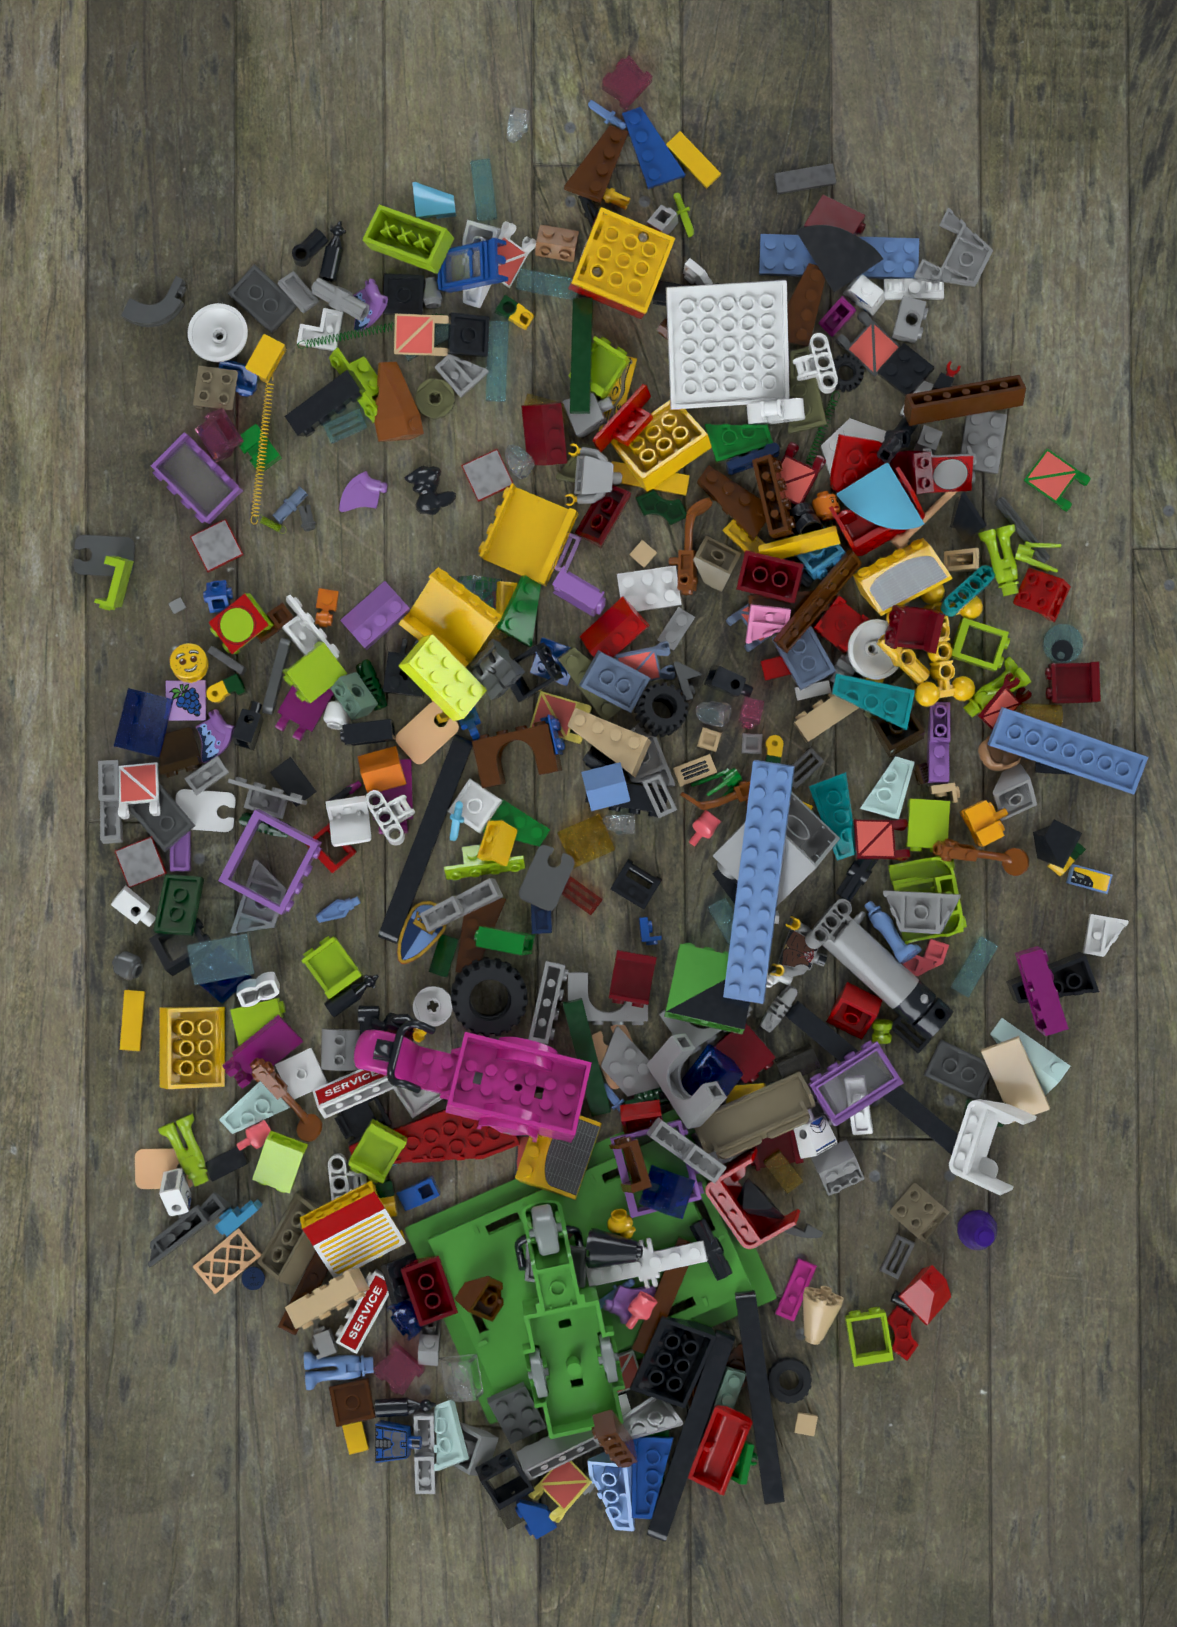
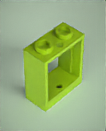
M963 617L960 620L952 644L951 658L994 672L997 668L1002 667L1004 661L1002 653L1004 649L1007 650L1010 643V638H1008L1009 632ZM969 626L1001 637L992 663L961 654Z
M880 1307L869 1308V1312L863 1313L860 1310L848 1312L849 1315L844 1316L854 1367L894 1360L886 1312L884 1309L880 1310ZM880 1317L885 1349L857 1354L851 1322Z

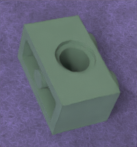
M357 672L339 677L330 688L351 720L369 715L378 705Z

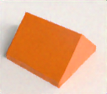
M396 746L358 756L360 772L367 793L373 790L381 792L407 784Z

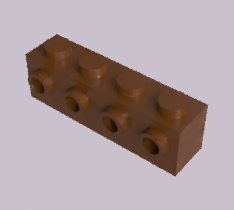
M771 454L753 459L752 463L769 535L775 540L794 535L796 523L793 516L790 515L791 502L785 494L787 485L784 478L782 479L780 472L783 471L780 460H777Z
M613 1410L592 1415L594 1439H598L600 1447H603L605 1453L609 1454L611 1462L614 1461L618 1468L630 1467L633 1463L638 1462L634 1441Z

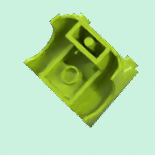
M940 856L888 865L894 891L959 894L953 870L955 869L954 859L948 862L941 860ZM960 899L941 934L901 932L904 943L908 944L937 937H949L964 932L967 924L962 913Z

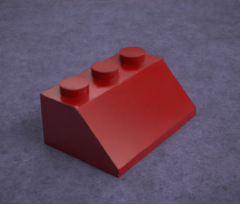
M622 596L579 637L593 657H595L599 650L615 658L616 654H620L650 625Z

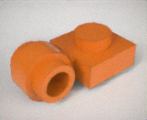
M319 588L316 609H321L322 611L321 613L317 612L315 624H319V627L327 628L332 626L333 614H330L329 611L336 612L339 591Z

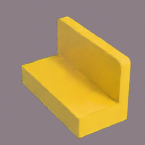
M263 334L245 366L246 370L259 376L260 380L265 383L268 381V377L270 381L287 350L285 344Z
M502 820L488 821L477 858L482 861H495L502 866H507L517 835V829Z

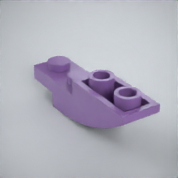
M936 702L934 705L929 706L927 742L928 783H949L950 702Z

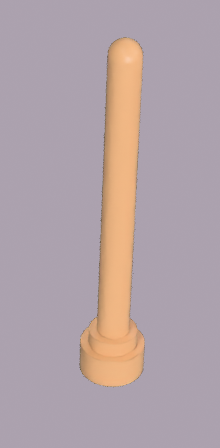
M945 492L925 512L923 522L926 523L957 492ZM922 526L908 529L900 535L897 534L891 542L897 549L905 548L908 546L909 539Z

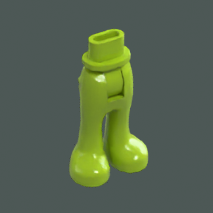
M1014 524L978 533L979 539L987 546L995 578L999 584L998 588H1002L1003 597L1019 593L1017 587L1019 581H1015L1018 579L1017 565L1010 543V536L1015 532ZM996 534L1002 549L1003 559L999 555Z
M1011 657L1004 660L1005 671L998 678L981 687L973 695V700L970 698L969 703L963 707L971 718L980 713L1003 686L1005 676L1008 673L1014 675L1011 681L1015 677H1018L1020 680L1018 686L1010 689L1011 692L1031 683L1028 675L1022 668L1017 666Z
M192 1113L175 1121L184 1137L188 1150H185L174 1122L158 1128V1131L169 1139L182 1169L189 1175L188 1180L191 1179L194 1187L209 1181L206 1174L208 1170L204 1169L206 1165L203 1154L192 1132L191 1126L194 1122Z

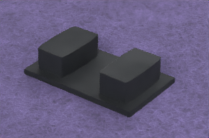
M291 757L270 772L288 796L291 793L302 795V800H307L317 792ZM293 802L296 807L300 805V803Z

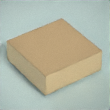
M641 540L629 556L645 568L657 552Z
M702 727L697 747L716 752L722 733Z
M797 1412L794 1433L814 1436L818 1416Z

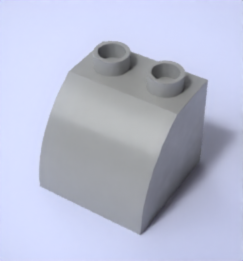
M791 792L777 906L817 868L840 839L793 792ZM745 822L713 855L718 861L717 866L720 872L727 878L736 879L737 881Z

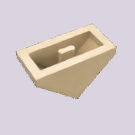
M979 548L944 551V566L948 572H975L979 568Z

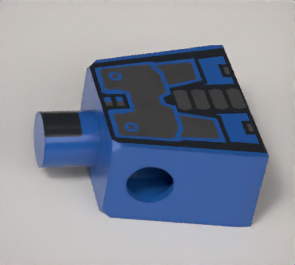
M379 1420L375 1424V1463L406 1459L411 1455V1449H421L422 1437L411 1436V1426L385 1420Z

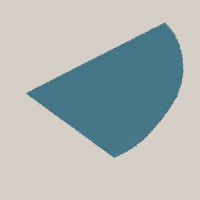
M885 463L837 493L839 499L850 510L879 526L890 529H913L925 524L889 463Z

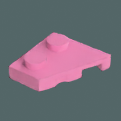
M750 604L745 642L749 644L757 639L779 633L790 620L791 609Z

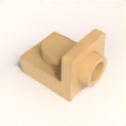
M955 783L929 786V793L935 794V797L947 796V792H949L951 803H957V798H960V790L958 786H955Z

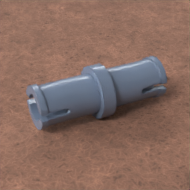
M299 486L288 499L285 498L283 500L282 506L272 516L282 524L292 511L295 512L297 510L296 507L308 494Z

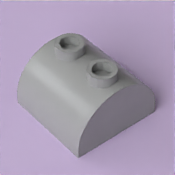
M322 1028L321 1069L335 1071L359 1070L355 1066L353 1058L356 1043L360 1036V1029Z

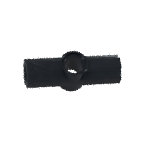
M904 416L894 430H887L884 437L885 442L877 451L878 458L886 463L891 462L901 448H906L910 445L911 435L918 424L909 426Z
M879 859L855 860L848 869L847 876L837 889L836 894L851 902L861 885L863 886L871 875L872 868Z
M700 1219L690 1225V1230L696 1241L703 1240L708 1259L706 1262H708L716 1280H722L732 1274L733 1271L723 1254L724 1249L719 1239L714 1236L706 1219Z

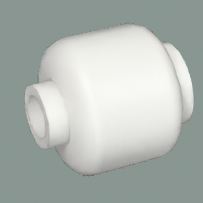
M335 699V701L327 704L323 719L329 728L341 730L344 724L349 723L350 717L338 699Z

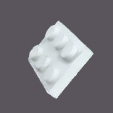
M676 565L617 574L620 598L624 596L637 612L682 605L680 591L677 590L678 577Z

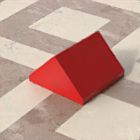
M660 1100L620 1105L624 1134L651 1127L658 1117L663 1120Z

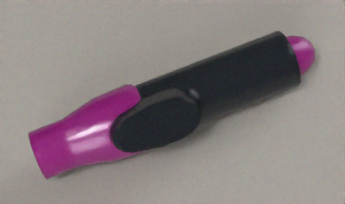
M359 780L350 784L331 797L329 801L346 798L353 794L362 784Z

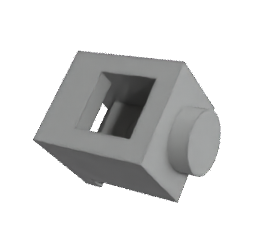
M660 205L647 221V226L669 235L679 223L677 213L672 208Z
M323 1325L313 1329L314 1338H312L314 1349L319 1350L316 1355L317 1359L338 1351L331 1327L325 1328Z

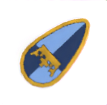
M431 901L421 902L410 910L398 941L397 955L398 961L401 964L410 963L421 957L444 933L447 924L428 932L420 916L422 912L437 905L436 903Z

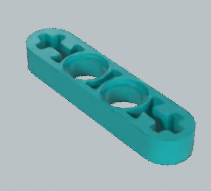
M987 565L978 568L945 598L941 604V611L946 616H955L992 582L995 577L993 568ZM986 574L987 576L982 580L980 577ZM970 582L975 583L978 589L972 588ZM958 593L965 594L967 599L960 598ZM955 602V606L950 608L949 606Z

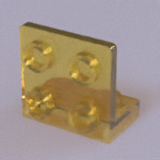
M599 814L557 832L566 854L574 859L573 869L615 850Z

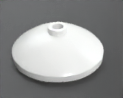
M221 303L210 304L201 308L192 317L188 326V339L192 349L201 358L211 362H223L234 358L244 348L248 337L247 324L241 313L234 307ZM219 335H223L221 340L217 339Z
M873 619L863 622L854 630L849 639V661L858 674L868 679H883L898 669V667L893 665L891 658L877 645V640L888 629L889 624L885 620ZM870 645L872 646L871 652L868 651Z

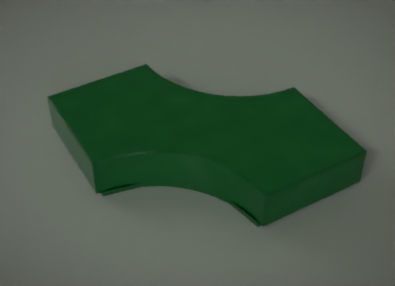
M654 489L635 498L643 516H661L670 526L686 519L687 513L680 499H663L658 496Z

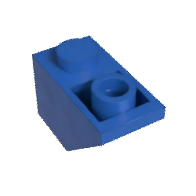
M431 1175L396 1194L404 1210L407 1211L440 1196L441 1191Z
M522 1498L516 1501L517 1507H515L518 1516L525 1519L527 1532L530 1536L534 1535L536 1540L557 1528V1523L549 1517L551 1511L547 1505Z

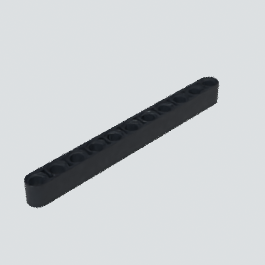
M455 734L380 928L378 937L395 944L399 940L404 922L410 912L473 747L472 740Z
M798 1000L785 1015L839 1062L845 1061L843 1057L854 1051L855 1054L859 1052ZM867 1058L849 1068L856 1076L865 1075L866 1084L873 1090L891 1080L888 1075ZM901 1086L883 1096L887 1102L952 1155L958 1137L954 1130Z
M755 1290L736 1292L735 1300L764 1504L782 1503L785 1500Z
M717 1329L715 1332L717 1338L700 1375L696 1392L687 1413L646 1534L666 1542L736 1337Z

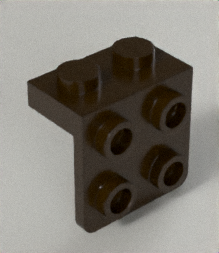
M183 728L158 735L154 738L161 764L158 767L160 775H166L169 778L179 775L178 771L186 770V772L197 770V766L203 765L192 728Z

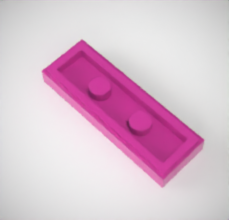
M797 1258L775 1311L776 1315L794 1322L803 1301L804 1289L809 1287L817 1266L815 1264Z

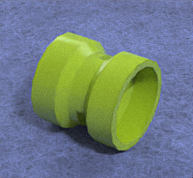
M875 1019L872 1023V1028L874 1029L872 1042L875 1041L878 1044L891 1043L892 1035L890 1030L892 1029V1021Z

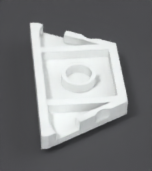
M849 418L821 445L829 474L831 473L839 434L872 439L882 443L886 431Z

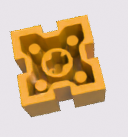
M984 800L959 811L977 847H984L1005 836L1003 833L1005 828L999 819L1008 815L1006 808L996 812L993 804Z

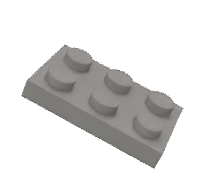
M985 412L966 416L960 454H966V446H971L972 452L976 454V465L973 466V471L998 474L1007 414Z

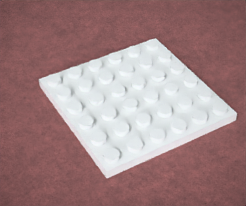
M786 280L666 287L671 409L747 405L760 403L761 401L789 399Z

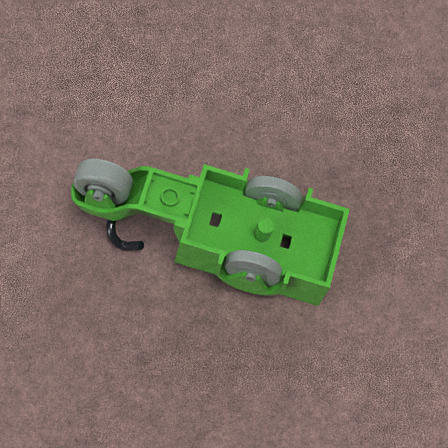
M543 1200L531 1203L522 1210L521 1215L525 1234L515 1241L514 1248L518 1268L520 1271H523L527 1267L522 1245L527 1242L538 1294L536 1298L522 1300L530 1342L522 1344L532 1388L535 1408L543 1407L550 1439L591 1431L592 1427H594L592 1415L611 1409L623 1424L617 1391L625 1389L613 1327L612 1325L604 1327L596 1285L578 1288L567 1234L574 1235L576 1246L584 1247L582 1233L575 1226L565 1225L560 1202ZM570 1318L571 1325L559 1327L558 1321ZM583 1379L582 1385L571 1386L570 1380Z

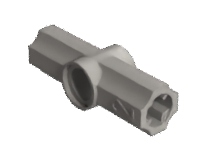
M317 278L311 287V293L328 302L330 307L340 312H346L360 321H363L370 311V305L352 296L350 291L340 286H335L322 278Z

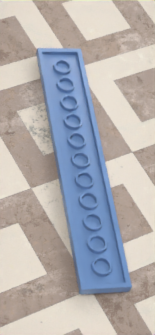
M759 760L753 761L723 995L725 998L763 1004L765 1000L795 766Z

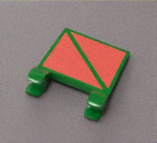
M1046 449L1026 476L1024 482L1067 512L1071 508L1072 503L1061 497L1074 478L1083 486H1087L1091 478L1049 449Z

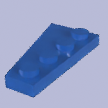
M638 107L622 113L647 188L651 189L685 177L682 168L643 109Z
M643 1436L633 1439L638 1462L632 1464L631 1518L652 1519L674 1437Z

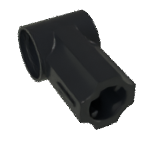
M316 228L301 244L294 246L292 249L293 260L297 266H307L311 259L329 242L320 230ZM299 252L307 254L304 259H298L296 255Z
M359 1005L358 1023H360V1035L366 1030H371L368 1026L373 1017L379 1020V1006Z

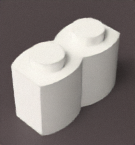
M275 972L263 973L256 979H247L237 986V997L242 1007L253 1006L260 1000L272 999L279 994L280 984Z

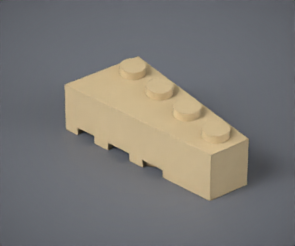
M360 1269L347 1270L343 1275L328 1281V1285L320 1286L313 1290L312 1294H307L286 1306L285 1309L295 1329L302 1327L305 1330L313 1326V1321L317 1318L323 1320L331 1315L330 1311L335 1308L339 1311L347 1307V1302L353 1298L357 1301L365 1297L364 1292L370 1290Z

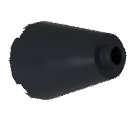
M597 1228L589 1230L586 1250H588L590 1256L586 1257L588 1269L638 1262L639 1258H642L643 1246H640L639 1241Z

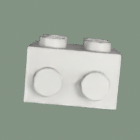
M365 795L326 801L331 842L334 847L368 842L372 839L369 809L365 801Z

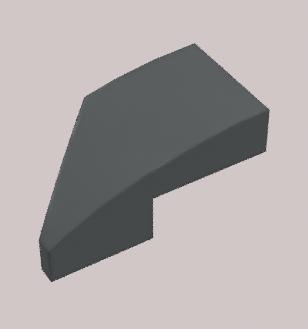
M806 1223L804 1230L793 1226L784 1231L804 1238H821L823 1235V1231L812 1227L808 1223Z

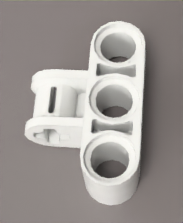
M816 333L809 342L810 355L794 359L793 364H796L798 381L816 377L820 391L827 394L835 390L838 377L828 339L824 334ZM819 340L823 343V347L816 348L813 342ZM824 359L828 362V366L821 367L818 361ZM831 379L833 385L825 386L823 380Z
M803 398L778 399L776 401H761L760 403L748 404V425H768L804 420Z
M370 791L365 798L367 807L388 842L392 845H400L405 839V834L399 823L411 817L415 810L410 808L406 801V795H401L387 803L379 791ZM373 797L380 798V803L378 805H371L370 800ZM383 814L390 815V819L387 822L380 821V817ZM393 831H399L400 837L392 839L390 834Z
M336 1153L331 1156L328 1161L331 1200L367 1183L366 1174L348 1171L347 1159L343 1154ZM333 1159H341L343 1166L335 1168L332 1164ZM337 1178L345 1181L343 1188L335 1186L334 1181Z

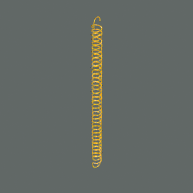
M258 461L259 463H257L256 465H257V466H260V465H258V464H265V463Z

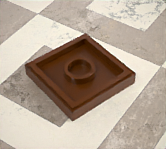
M369 1378L329 1387L336 1427L376 1418Z

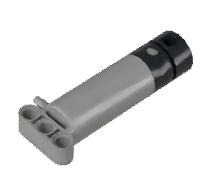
M839 899L827 909L805 937L807 946L811 949H818L823 945L908 1024H912L911 1026L926 1040L930 1039L945 1025L954 1011L939 997L936 998L934 992L902 963H899L890 952L859 925L865 917V912L861 911L852 919L849 916L852 911L850 902L846 899Z

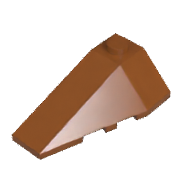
M378 363L377 386L379 393L378 398H376L378 408L374 420L378 442L411 440L424 434L420 413L398 363Z

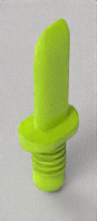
M674 193L673 198L678 208L676 213L677 215L680 214L688 238L692 237L694 229L687 211H690V208H685L680 193Z

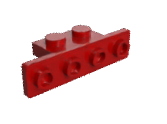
M642 384L595 435L593 442L597 450L602 452L613 439L628 447L652 421V414L641 409L651 398L647 385Z

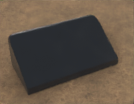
M235 1147L205 1162V1165L213 1182L247 1165L249 1160L243 1149L239 1151Z

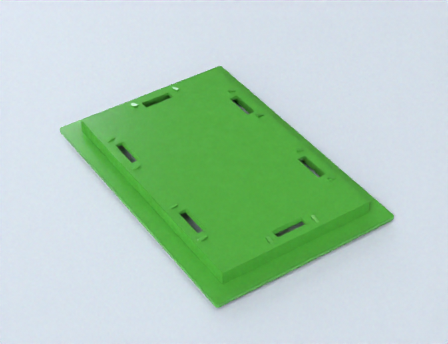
M675 1109L662 1114V1119L665 1123L678 1119L681 1120ZM694 1128L687 1129L688 1135H685V1137L695 1144L691 1137L695 1133ZM623 1131V1132H620V1133H618V1134H616V1135H613V1136H611V1137H615V1136L622 1135V1134H624V1131ZM648 1135L634 1138L638 1139L652 1186L633 1193L637 1208L693 1193L684 1161ZM611 1137L595 1143L576 1200L513 1179L405 1228L417 1259L439 1255L453 1299L464 1283L471 1280L490 1276L503 1283V1290H501V1297L504 1302L503 1307L493 1322L482 1318L487 1330L480 1333L472 1314L467 1312L456 1300L454 1302L458 1313L443 1318L489 1424L498 1421L488 1404V1397L524 1381L533 1398L522 1344L530 1343L522 1300L536 1298L538 1294L535 1282L525 1281V1270H519L514 1248L515 1241L525 1234L521 1215L522 1210L527 1205L538 1201L554 1200L560 1202L565 1225L575 1226L580 1229L584 1247H586L588 1233L591 1228L610 1232L607 1222L611 1217L612 1211L624 1209L631 1216L625 1193L621 1188L622 1181L620 1175L605 1182L601 1176L618 1168L614 1151L609 1146L611 1144ZM622 1150V1154H623V1157H624L625 1164H627V1163H626V1160H625V1156H624L623 1150ZM628 1171L629 1180L631 1181V1176ZM699 1173L696 1174V1179L703 1186L704 1193L701 1194V1197L715 1227V1230H712V1232L719 1239L724 1249L723 1254L733 1273L717 1281L708 1262L689 1265L672 1306L692 1297L696 1305L669 1317L691 1320L713 1327L738 1316L735 1300L736 1292L755 1290L757 1307L775 1300L777 1296L756 1248L746 1249L739 1243L705 1193L706 1185L710 1180ZM695 1201L632 1218L633 1227L636 1228V1231L630 1239L635 1241L643 1239L645 1247H648L646 1239L651 1238L654 1251L674 1247L678 1236L691 1242H697L689 1227L702 1219ZM518 1212L519 1220L488 1233L486 1225ZM573 1235L569 1240V1244L576 1246ZM524 1243L522 1247L526 1258V1243ZM664 1271L659 1272L660 1278H657L658 1284ZM586 1273L585 1287H588L589 1282ZM639 1277L629 1278L635 1281L634 1286L630 1288L645 1286L644 1281H639ZM628 1279L597 1285L598 1299L600 1300L613 1291L614 1288L612 1286L616 1284L618 1287L625 1283V1281L627 1282ZM601 1308L604 1327L610 1325L613 1327L618 1354L632 1349L643 1320L639 1319L633 1329H629L626 1324H621L619 1316ZM570 1318L558 1321L559 1327L571 1325ZM633 1350L636 1360L643 1358L644 1354ZM582 1378L570 1380L572 1387L583 1384Z

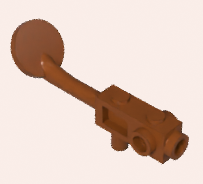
M710 498L702 499L688 509L685 521L684 550H679L678 557L669 558V565H678L677 590L681 591V595H693V591H696L697 567L693 561L697 551L692 550L693 526L695 518L712 506L713 502Z
M751 780L738 783L739 785L733 787L734 792L710 801H696L684 792H681L680 796L701 810L719 807L738 799V802L746 801L748 805Z
M947 838L944 841H937L933 845V853L939 855L941 860L948 862L951 859L976 862L977 858L1002 861L1004 870L1012 876L1024 874L1029 867L1028 855L1020 848H1011L1005 853L976 849L972 845L960 844Z
M263 1058L254 1059L250 1063V1067L252 1068V1076L255 1081H261L277 1100L282 1098L301 1119L297 1126L298 1137L305 1142L314 1141L322 1131L321 1119L315 1114H307L287 1092L288 1085L275 1072L271 1062H266Z

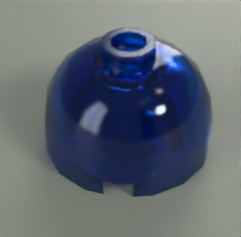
M404 1300L397 1304H391L386 1308L387 1313L389 1311L392 1312L393 1315L390 1318L403 1336L405 1334L408 1335L406 1340L410 1341L421 1332L423 1326L420 1327L411 1301Z

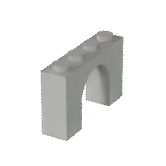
M568 972V1001L582 998L587 1019L592 1021V1025H604V1021H612V1025H624V1021H632V1025H644V1021H648V1005H644V1008L632 1006V1002L625 1001L624 1005L618 1010L612 1012L598 1010L592 1005L588 997V972Z
M749 1005V1010H748V1015H747V1017H749V1016L751 1015L749 1012H750L751 1010H753V1009L750 1007V1005ZM665 1009L659 1013L673 1035L686 1033L695 1047L692 1054L701 1049L699 1045L705 1041L707 1043L712 1042L717 1038L716 1034L722 1031L711 1027H696L689 1022L664 1017Z
M686 1033L672 1035L646 1065L687 1129L701 1127L724 1102L727 1096L717 1081L702 1084L693 1096L685 1091L681 1083V1068L686 1059L694 1052L695 1047Z

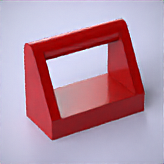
M330 823L312 838L318 840L326 832L331 835ZM351 845L341 846L348 855L337 864L323 849H321L318 859L334 874L357 853Z

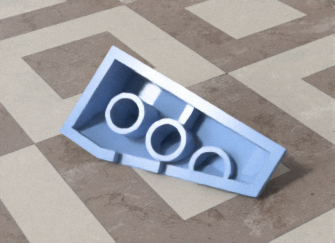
M605 1452L589 1458V1478L598 1490L597 1495L599 1499H602L605 1504V1511L614 1530L634 1531L635 1518H631L632 1465L626 1468H618L614 1461L611 1462L609 1454Z

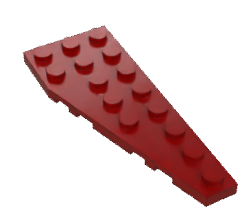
M446 1109L392 1129L407 1137V1143L400 1151L394 1164L484 1159L520 1145L517 1135L501 1133L490 1126H482L481 1129H477L478 1120L445 1113ZM358 1143L349 1146L351 1155Z

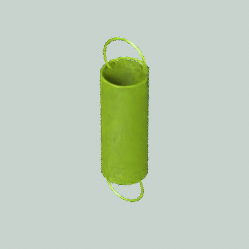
M262 516V520L259 523L280 532L281 524Z

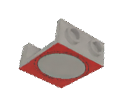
M966 446V454L933 456L931 451L934 492L929 493L971 491L972 483H975L973 466L976 465V454L972 452L971 446ZM923 448L922 451H931V448Z

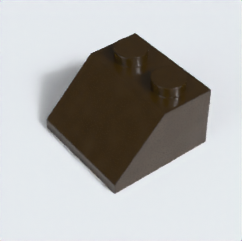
M912 710L907 730L876 715L870 718L878 740L889 758L924 739L925 731Z

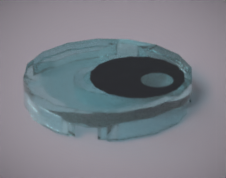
M1058 624L1050 628L1043 638V651L1052 662L1060 664L1069 663L1081 654L1083 639L1079 631L1073 626Z

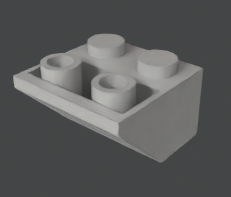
M847 1139L819 1155L811 1157L828 1196L864 1180L857 1159Z

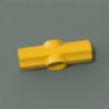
M885 634L877 640V645L891 658L893 665L900 667L917 685L926 681L930 676V671L916 658L913 650L903 647H897V649L890 648L884 644ZM902 654L906 657L905 662L902 661Z

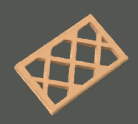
M238 1228L197 1262L193 1268L213 1293L216 1294L262 1254ZM237 1234L242 1238V1246L230 1245L231 1239ZM220 1248H227L226 1259L214 1258L215 1253ZM230 1248L241 1249L240 1260L229 1259ZM245 1249L252 1250L255 1254L249 1261H244ZM205 1261H211L210 1273L203 1272L199 1266ZM214 1262L225 1263L224 1274L213 1273ZM229 1263L240 1264L239 1270L233 1275L228 1274ZM212 1277H224V1282L216 1288L212 1283Z

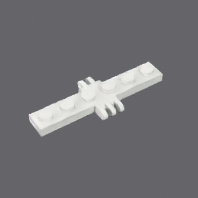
M651 1238L646 1239L648 1247H645L643 1239L639 1240L640 1246H643V1256L639 1258L638 1262L596 1269H588L586 1266L589 1286L639 1277L640 1282L644 1281L646 1289L650 1288L649 1280H652L653 1287H657V1278H660L659 1272L708 1261L704 1242L702 1240L654 1251Z

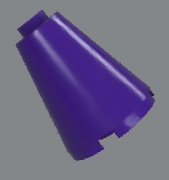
M971 1210L958 1222V1237L969 1249H986L993 1244L997 1237L998 1230L994 1218L983 1210Z

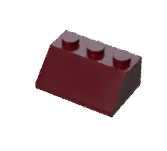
M561 401L521 405L527 465L566 464L567 456Z

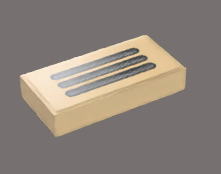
M710 754L673 768L680 787L717 773Z

